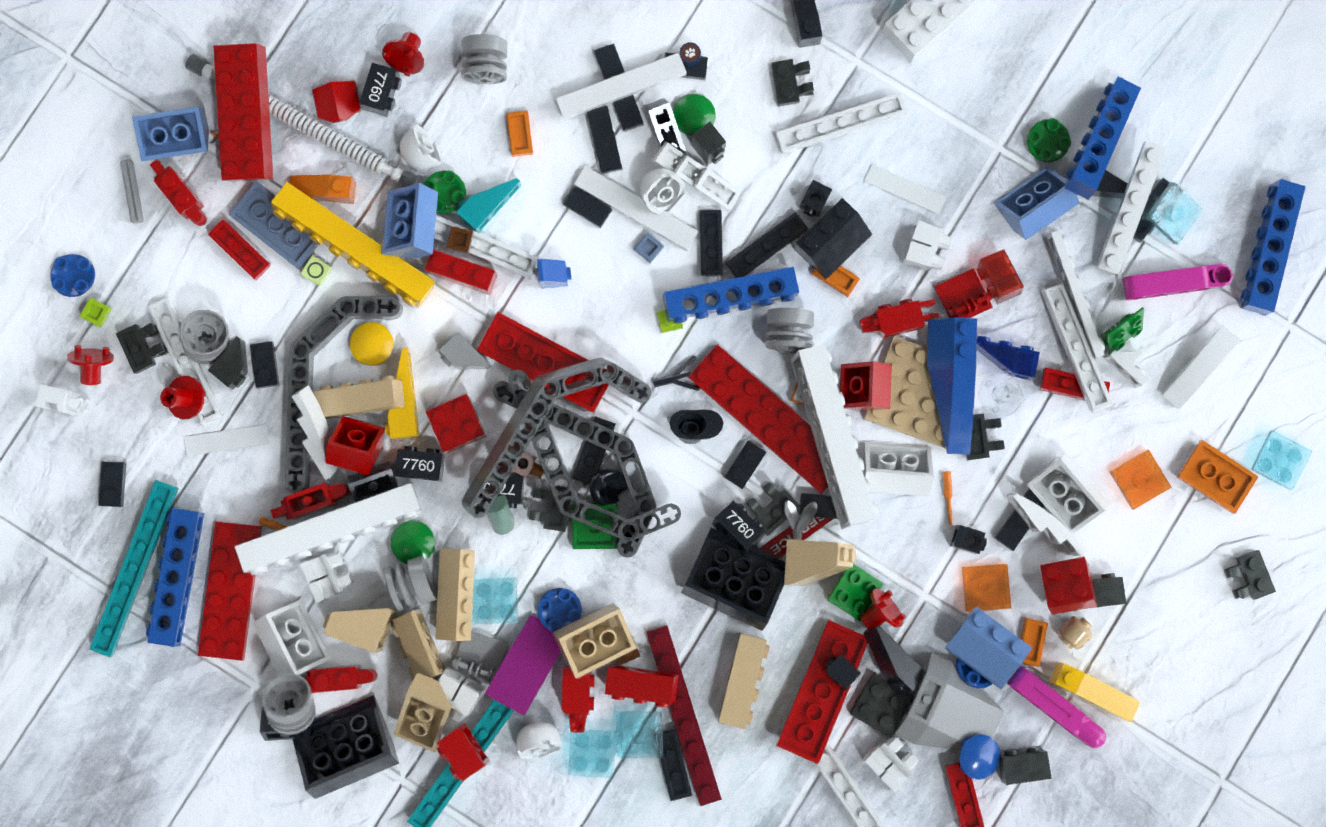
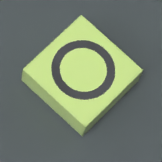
M312 255L300 274L321 286L332 267Z

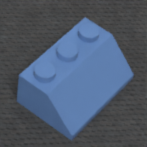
M203 107L132 117L141 161L208 151L209 128L205 108Z
M1047 166L994 204L1012 230L1027 240L1078 205L1079 201L1077 194L1065 189L1068 180Z
M417 183L387 193L382 245L383 255L420 258L433 254L438 199L437 191Z
M975 607L966 616L945 649L996 687L1002 689L1020 667L1032 647L978 607Z

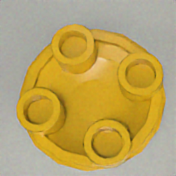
M376 322L364 323L358 326L352 333L350 351L353 357L360 363L368 366H379L391 355L394 347V338L384 325Z

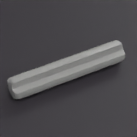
M131 159L121 160L120 166L130 221L133 224L141 223L144 221L134 162Z

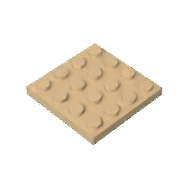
M893 336L884 363L892 364L890 409L867 410L864 420L946 449L941 422L936 408L935 395L931 386V377L927 368V348Z

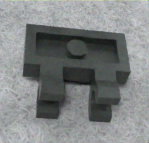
M793 59L771 62L778 107L800 103L799 97L814 95L813 82L797 86L796 76L810 74L809 61L800 62L797 65H794Z
M149 323L141 329L139 325L134 324L116 333L134 374H138L156 365L154 358L169 353L165 344L162 345V343H158L151 348L148 347L145 338L159 334L156 324Z
M984 413L973 415L970 455H966V460L990 458L989 451L1005 449L1004 440L992 442L987 440L986 429L1002 427L1001 418L985 420Z
M767 483L762 488L772 498V501L765 508L755 498H751L746 503L756 514L753 520L756 519L762 524L766 536H769L787 519L784 512V503L786 501L793 503L796 509L800 507L797 501L785 489L779 493L771 483Z
M556 485L557 490L560 492L565 491L567 488ZM551 487L550 491L534 488L533 498L548 500L546 513L530 510L529 520L544 522L543 529L565 532L568 517L559 510ZM571 500L566 501L564 505L568 513Z
M1254 550L1236 557L1237 565L1223 569L1227 578H1234L1239 575L1244 577L1246 585L1232 590L1235 599H1243L1251 595L1253 600H1257L1276 592L1260 550Z

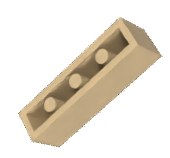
M393 376L380 377V381L373 382V379L360 380V384L353 385L352 382L341 383L339 388L321 386L320 391L313 392L325 419L405 407L402 381L393 379Z
M440 549L436 640L471 641L475 550Z
M739 633L718 717L719 723L742 729L746 728V724H751L753 711H750L752 702L756 703L759 689H755L757 680L761 681L764 667H761L763 658H767L770 645H766V639Z

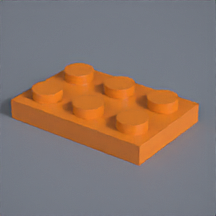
M1199 440L1176 478L1232 514L1237 513L1259 477L1203 440Z

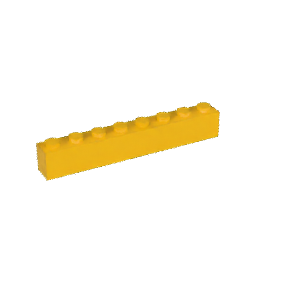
M288 182L271 201L273 214L281 220H288L292 223L291 225L299 232H306L310 235V239L318 245L324 244L327 246L329 252L334 256L343 257L352 268L356 270L358 268L361 269L370 280L374 282L379 281L391 294L397 293L403 297L402 300L411 307L415 305L420 308L434 289V280L398 256L383 255L382 245Z

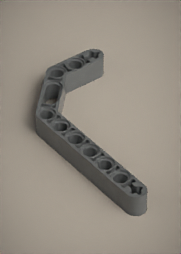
M372 296L341 297L290 345L285 487L290 493H297L309 488L311 456L303 443L300 445L294 443L296 435L302 434L303 440L307 438V435L301 425L295 421V415L301 411L292 396L308 385L313 392L314 356L353 319L396 320L400 318L403 314V306L396 298ZM346 303H352V310L344 313L343 306ZM374 303L375 308L373 312L365 313L366 305ZM392 304H394L397 307L396 309L392 310V313H390L387 309H381V305L384 308H391ZM330 318H335L336 325L322 339L314 341V333ZM306 346L307 351L305 355L298 356V348ZM305 368V376L298 379L296 375L298 369ZM301 456L303 463L300 467L296 468L293 461L295 457ZM293 471L302 472V475L293 474ZM297 480L302 483L301 486H293V482H297Z
M602 357L537 376L462 499L463 509L475 518H482L488 513L557 398L607 383L627 397L639 403H644L651 397L652 390L650 386L620 366ZM607 366L606 371L602 374L603 368ZM587 372L583 380L565 385V380L568 377ZM621 377H623L622 383L619 384ZM549 383V388L544 391L545 385ZM634 386L639 389L638 392L632 390ZM537 403V408L532 411L533 405ZM526 422L524 429L520 430L521 425ZM514 442L513 447L508 450L510 443ZM502 462L501 467L496 470L497 464ZM490 481L489 487L484 489L485 484Z
M515 370L510 373L508 384L516 404L519 406L527 391L522 392L520 386L514 384L517 381L516 377L520 376L525 379L522 381V385L526 390L530 388L532 382L525 372ZM537 403L533 405L532 411L537 408ZM546 417L544 418L531 441L562 514L625 541L638 539L679 521L682 514L681 509L672 503L632 519H627L579 499ZM547 437L550 440V446L542 450L539 447V441ZM551 458H556L559 461V467L554 471L549 470L547 466ZM559 479L567 481L565 491L560 492L557 490L556 482ZM568 500H573L576 503V509L571 513H568L564 508L565 502ZM669 507L672 510H677L674 520L667 517L663 519L665 524L661 525L660 518L656 512L661 511V515L666 514ZM593 508L610 515L614 519V525L612 528L607 529L592 523L585 518V512ZM647 516H653L656 519V526L652 529H648L644 525V519ZM627 524H631L635 528V534L630 538L623 534V528Z
M497 382L492 390L494 397L517 409L518 406L514 396L513 398L507 395L501 397L499 392L500 388L504 389L506 387V390L512 393L508 382ZM553 403L548 415H546L548 424L617 455L635 504L629 519L644 514L640 508L644 500L651 501L653 509H656L657 504L633 441L620 433ZM568 414L570 416L569 423L564 426L560 425L558 421L559 416ZM582 423L590 425V431L586 435L579 433L578 428ZM602 432L610 434L611 438L607 444L599 442L598 437ZM623 441L631 444L630 451L625 454L619 451V444ZM630 462L638 464L644 479L645 488L641 492H636L633 489L626 467ZM647 516L644 519L646 528L649 527L653 516ZM631 524L626 525L623 532L625 536L627 532L634 536L635 533L631 530ZM644 536L640 537L638 542L633 540L631 547L634 550L633 552L628 551V553L624 552L625 548L622 547V544H627L629 541L620 539L617 546L619 554L626 558L634 556Z

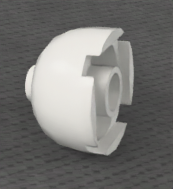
M418 125L403 135L400 141V159L406 166H410L418 171H426L437 166L442 161V156L435 142L431 144L427 139L430 137L428 132Z
M657 168L650 171L642 180L640 187L641 198L650 211L662 214L661 210L670 212L680 205L683 200L685 183L674 171L666 168Z
M541 719L528 721V725L523 727L518 733L517 751L521 759H532V755L538 754L539 758L558 752L563 747L559 730L551 723L541 722Z

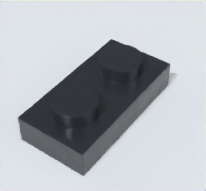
M274 342L250 344L256 388L280 386Z
M748 440L724 478L743 490L767 452Z
M101 461L98 506L123 507L127 463Z

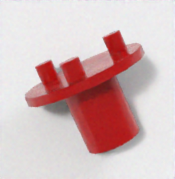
M412 32L404 33L401 40L386 42L382 49V56L385 62L391 68L404 73L407 77L411 74L419 73L424 67V58L418 50L421 45V39Z
M75 345L74 351L67 354V361L80 366L81 384L93 386L101 383V366L112 363L114 355L110 352L109 347L81 349V345Z
M179 376L172 381L169 387L162 390L160 400L165 407H169L170 412L175 417L181 420L192 419L202 410L206 392L196 378Z
M874 589L871 592L874 606L861 615V620L866 628L881 626L885 622H888L895 628H900L903 625V620L906 616L900 612L895 602L891 599L893 593L890 590L884 592L880 589Z

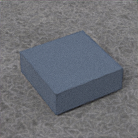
M647 232L633 250L651 264L664 249V245Z

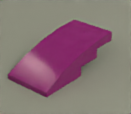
M533 615L529 616L485 692L487 696L523 716L526 715L561 653L553 632L545 628L539 618Z

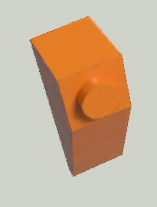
M331 174L290 175L289 184L313 200L354 204L356 181L351 176Z

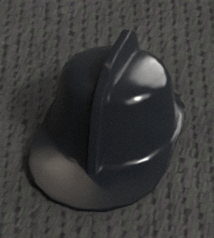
M706 409L680 410L672 415L669 422L671 431L685 444H696L701 440L717 436L722 431L724 424L722 417L717 412Z

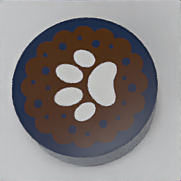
M688 42L681 46L679 55L683 64L693 66L700 61L701 49L697 44Z

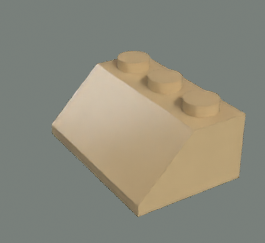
M613 603L553 632L557 645L576 679L637 649L620 608Z
M413 610L393 619L394 625L391 627L395 637H399L402 646H400V650L404 659L408 658L411 667H408L411 678L414 680L417 673L430 678L442 674L445 668L422 610Z
M420 673L416 674L407 691L393 733L394 736L434 753L438 747L436 743L441 738L452 707L439 681Z

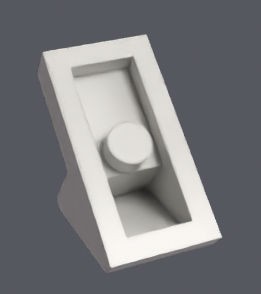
M1144 351L1112 352L1104 358L1136 388L1144 386L1149 380L1142 368L1133 365Z

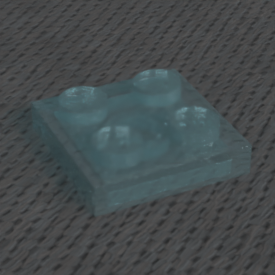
M1170 182L1146 218L1173 244H1180L1204 209L1176 182Z
M1271 430L1250 470L1291 491L1294 490L1313 451Z
M517 577L474 579L473 624L518 623Z
M662 711L616 712L617 758L663 757Z
M585 730L584 733L571 732L568 776L614 778L616 731Z

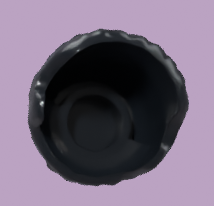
M605 469L596 472L590 479V496L597 504L603 506L619 502V495L626 490L624 476L616 469Z

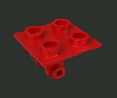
M974 268L934 286L949 318H972L993 308L990 302L992 297L989 292H985Z

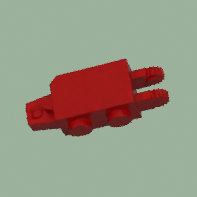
M157 159L152 162L150 166L157 174L153 181L177 212L185 219H190L197 226L203 227V225L207 224V218L201 210L205 206L183 178L170 166L165 168Z
M912 298L900 301V305L891 307V304L878 306V310L873 315L859 320L862 334L878 332L879 336L887 338L923 329L926 326V321L939 318V314L935 312L923 316L921 310L922 308H929L935 305V299L913 302Z
M322 483L284 497L280 501L282 506L270 511L273 519L285 516L286 520H296L337 505L336 500L344 498V496L346 497L350 489L344 483L332 486L329 483Z
M361 665L313 669L307 671V677L303 678L308 682L312 693L359 689L362 687V684L372 683V681L377 680L378 674L374 669H361Z
M563 668L562 710L566 715H569L570 732L584 733L587 716H590V710L594 711V697H590V688H595V674L589 672L576 679L570 668Z

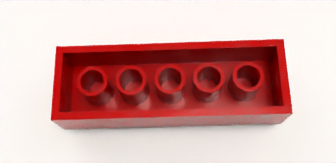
M258 43L213 45L221 180L229 182L273 180L266 47Z

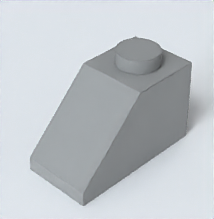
M459 332L439 349L443 354L440 358L448 367L451 365L456 369H489L491 367Z

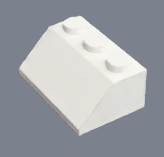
M876 442L864 443L863 475L870 483L871 492L930 496L934 480L931 447Z
M1067 452L1051 462L1027 484L1050 513L1072 534L1105 512L1110 504L1109 500Z
M301 599L268 613L253 623L278 675L287 673L302 675L331 660Z

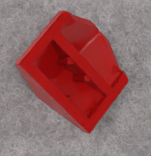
M331 81L312 90L317 116L320 120L331 123L343 122L361 111L355 81Z

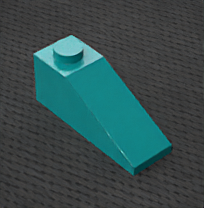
M518 178L472 195L468 200L464 199L458 205L456 213L469 227L480 233L520 189L522 184Z

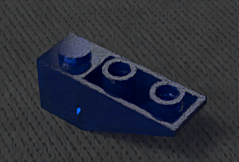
M977 336V351L1005 374L1025 380L1035 378L1040 352L1034 351V347L1021 345L1019 348L1012 346V343L1000 340L999 343L991 342L989 337Z

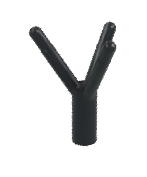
M696 356L691 357L673 374L653 379L654 387L676 384L699 391L700 388L698 386L678 380L691 375V372L680 373L696 360Z

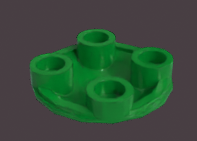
M696 93L680 98L673 110L678 129L689 136H692L710 121L714 125L716 118L715 107L712 102L705 96Z
M1055 118L1037 122L1027 135L1029 152L1042 162L1060 160L1071 146V139L1067 128Z
M450 170L435 172L423 183V185L438 192L436 213L448 214L456 211L458 205L466 197L464 182L460 176Z
M410 520L395 528L391 536L390 546L395 557L407 564V560L421 555L427 560L435 550V539L433 532L426 524L421 521Z

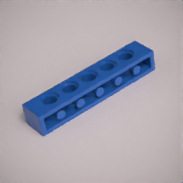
M1117 76L1113 83L1109 82L1103 91V94L1106 96L1100 100L1095 109L1098 114L1092 117L1088 128L1091 130L1089 133L1086 132L1080 144L1083 145L1082 150L1079 149L1073 158L1075 165L1070 167L1065 176V179L1068 180L1065 189L1087 200L1095 193L1141 87Z
M1282 179L1269 186L1266 193L1268 202L1261 213V218H1263L1262 226L1258 228L1256 233V239H1258L1257 246L1254 247L1251 253L1252 265L1245 277L1247 281L1246 289L1242 291L1240 297L1242 302L1241 309L1263 315L1275 312L1306 186ZM1278 201L1283 202L1284 210L1279 207ZM1273 221L1278 223L1279 231L1274 228ZM1268 242L1273 244L1274 252L1268 248ZM1263 263L1268 265L1269 272L1264 271ZM1258 284H1260V285L1263 286V288H1264V293H1263V294L1258 291V289H1257V285H1258Z
M794 267L667 291L664 292L662 298L667 321H674V324L686 322L687 318L695 317L698 320L709 317L708 314L717 312V315H724L730 313V309L748 310L752 308L751 305L760 304V307L773 304V301L780 299L782 303L794 300V297L799 293V287ZM770 283H774L778 286V293L770 291ZM749 287L755 288L758 296L751 297L747 289ZM726 292L735 293L736 301H729L726 297ZM712 296L715 300V305H707L704 297ZM690 300L694 308L692 310L685 309L683 301Z
M172 508V511L167 516L166 523L169 527L162 543L163 548H165L164 554L158 564V569L161 571L159 579L156 580L154 586L156 598L150 607L152 620L146 629L147 643L171 647L181 646L205 513ZM182 526L186 529L184 538H180L178 535V530ZM178 548L182 551V558L179 561L174 557V552ZM173 571H176L178 574V580L175 583L170 579V574ZM169 593L174 596L172 605L166 602V596ZM165 615L170 619V624L167 628L162 624V619Z

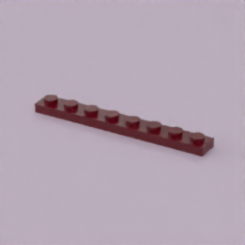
M668 625L647 631L646 634L658 671L679 674L676 702L669 705L700 807L722 800Z

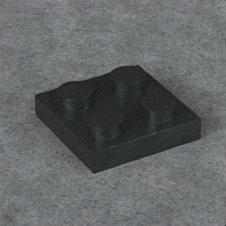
M871 675L850 715L891 737L912 697L906 694L899 695L891 689L889 684Z

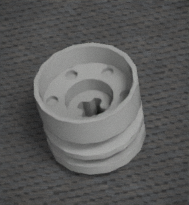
M489 34L469 35L462 39L461 54L466 58L461 62V67L463 68L461 70V78L463 80L486 85L499 84L507 80V72L505 71L507 70V63L503 61L508 57V42L506 39Z
M798 308L768 309L767 325L775 327L777 330L766 333V337L776 340L766 341L765 348L780 353L796 354L799 350L812 347L811 343L803 341L812 340L813 335L804 333L803 330L814 327L813 311Z
M206 309L192 312L183 320L180 335L182 348L186 356L200 364H213L229 345V329L225 319L217 312ZM202 337H206L209 343H204Z
M423 555L407 560L408 571H405L401 563L396 564V572L392 566L385 568L387 591L399 612L406 610V603L410 609L414 608L415 596H417L421 604L437 600L434 580Z
M292 673L280 674L272 678L265 685L262 692V704L267 719L274 730L278 733L291 735L298 734L310 726L316 715V708L311 688L303 677Z

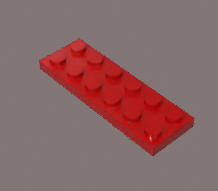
M497 312L477 348L479 353L513 371L521 370L525 372L532 381L539 375L589 361L500 312ZM587 372L568 377L565 380V385L583 380ZM549 383L545 385V388H549ZM607 383L562 397L594 414L609 385Z
M215 521L198 656L245 660L256 575L243 572L235 546L260 538L262 526Z
M831 620L827 621L776 743L777 747L819 764L850 689L849 687L847 690H842L823 672L827 668L824 664L832 655L836 657L841 654L858 669L868 645L865 635Z

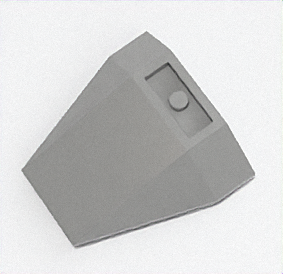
M931 652L924 667L925 675L907 714L902 715L894 735L915 745L961 750L962 741L966 737L971 738L973 735L983 734L993 739L1004 711L980 688L967 685L960 678L956 665L953 662Z

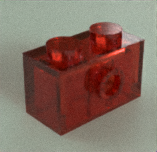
M1005 249L980 259L977 268L978 276L981 280H985L988 286L986 288L987 292L990 293L997 305L1021 295L1024 285Z

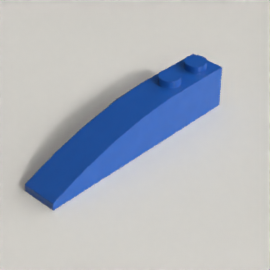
M977 318L928 320L927 368L931 377V386L935 395L936 408L941 422L947 454L970 455L976 381Z

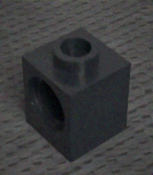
M812 180L799 206L802 212L810 217H814V215L819 217L833 189ZM817 196L820 199V204H812L809 201V197Z
M956 525L950 547L972 554H980V551H984L987 544L986 533L963 525ZM968 534H971L975 539L971 547L965 543V537Z
M841 654L836 657L832 655L824 664L827 668L823 672L842 690H847L861 674Z

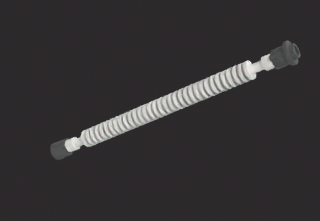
M194 53L188 57L185 64L187 70L199 76L203 75L210 80L212 78L215 79V67L210 65V62ZM269 95L270 115L278 118V120L286 124L288 123L289 126L307 134L318 142H322V144L327 145L329 148L332 147L333 150L351 158V160L364 167L366 166V168L379 175L382 172L388 174L401 187L424 183L422 181L423 176L389 166L386 158L375 152L373 153V151L360 144L358 145V143L353 142V140L348 139L346 136L339 134Z

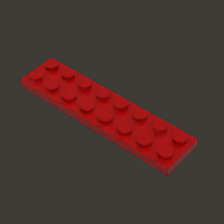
M717 344L691 375L688 376V379L816 491L823 494L828 488V484L810 425Z

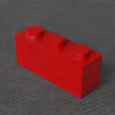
M434 249L424 269L429 275L487 295H491L497 278V273L493 269Z
M613 664L608 667L605 694L612 695L611 698L614 700L631 698L634 703L646 704L649 701L655 702V706L669 707V705L676 702L679 674Z

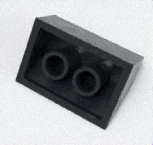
M841 198L795 243V251L826 280L872 236V233L860 214L847 201Z

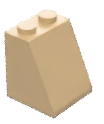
M787 539L784 585L807 586L852 568L853 562L856 561L854 544Z
M395 607L331 612V615H327L324 620L323 628L325 630L323 634L372 653H377L383 650L393 624V619H395L398 610Z

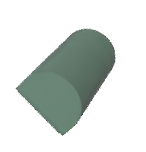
M506 495L498 496L487 515L494 532L505 535L514 528V518Z

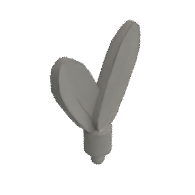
M790 501L784 503L786 518L794 530L792 540L802 539V532L807 528L817 512L816 502L809 503L800 517L793 503Z

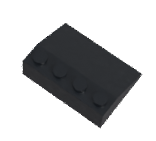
M711 527L681 594L763 631L770 620L783 589L786 562L755 547H752L743 556L718 530Z
M374 695L313 720L310 738L292 739L305 791L314 799L400 764L393 740Z

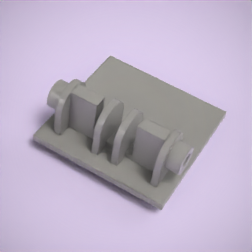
M472 631L471 641H461L457 655L452 663V669L465 675L467 678L490 685L501 666L508 643Z

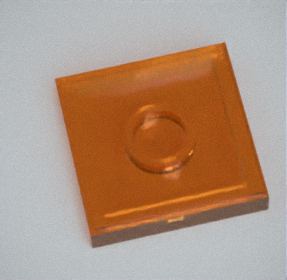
M1149 449L1109 471L1132 510L1137 509L1172 488Z
M1007 564L961 567L965 612H971L975 607L982 611L1012 609Z

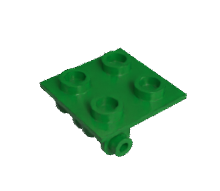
M1143 307L1135 313H1128L1120 322H1116V326H1111V329L1109 328L1100 335L1104 345H1108V354L1113 351H1119L1126 344L1127 340L1131 337H1137L1142 332L1144 320Z
M853 563V567L845 570L842 577L838 578L839 581L835 583L836 586L831 594H828L829 598L827 601L858 621H861V615L868 610L872 603L871 592L874 589H881L883 583Z

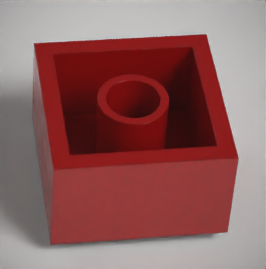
M875 361L841 364L840 392H842L845 400L843 408L854 411L890 409L892 364Z
M468 394L425 411L440 447L445 454L487 437Z
M342 416L327 443L325 463L369 476L383 449L385 428Z
M1085 556L1040 565L1047 606L1052 615L1097 607L1089 563Z
M465 723L436 743L438 745V748H436L438 754L443 760H448L451 765L449 768L455 779L460 778L462 782L485 767L490 761Z

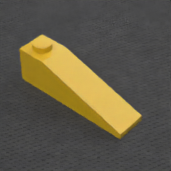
M405 347L402 348L396 380L402 381L405 407L389 410L385 431L391 440L420 437L410 350Z
M1062 662L1057 663L1049 680L1050 683L1129 722H1132L1140 704V701Z

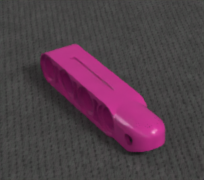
M1226 264L1133 275L1122 278L1125 299L1129 301L1224 287L1232 282L1233 273Z
M1020 665L1007 682L1012 689L1085 745L1091 748H1099L1104 745L1106 733L1099 725Z

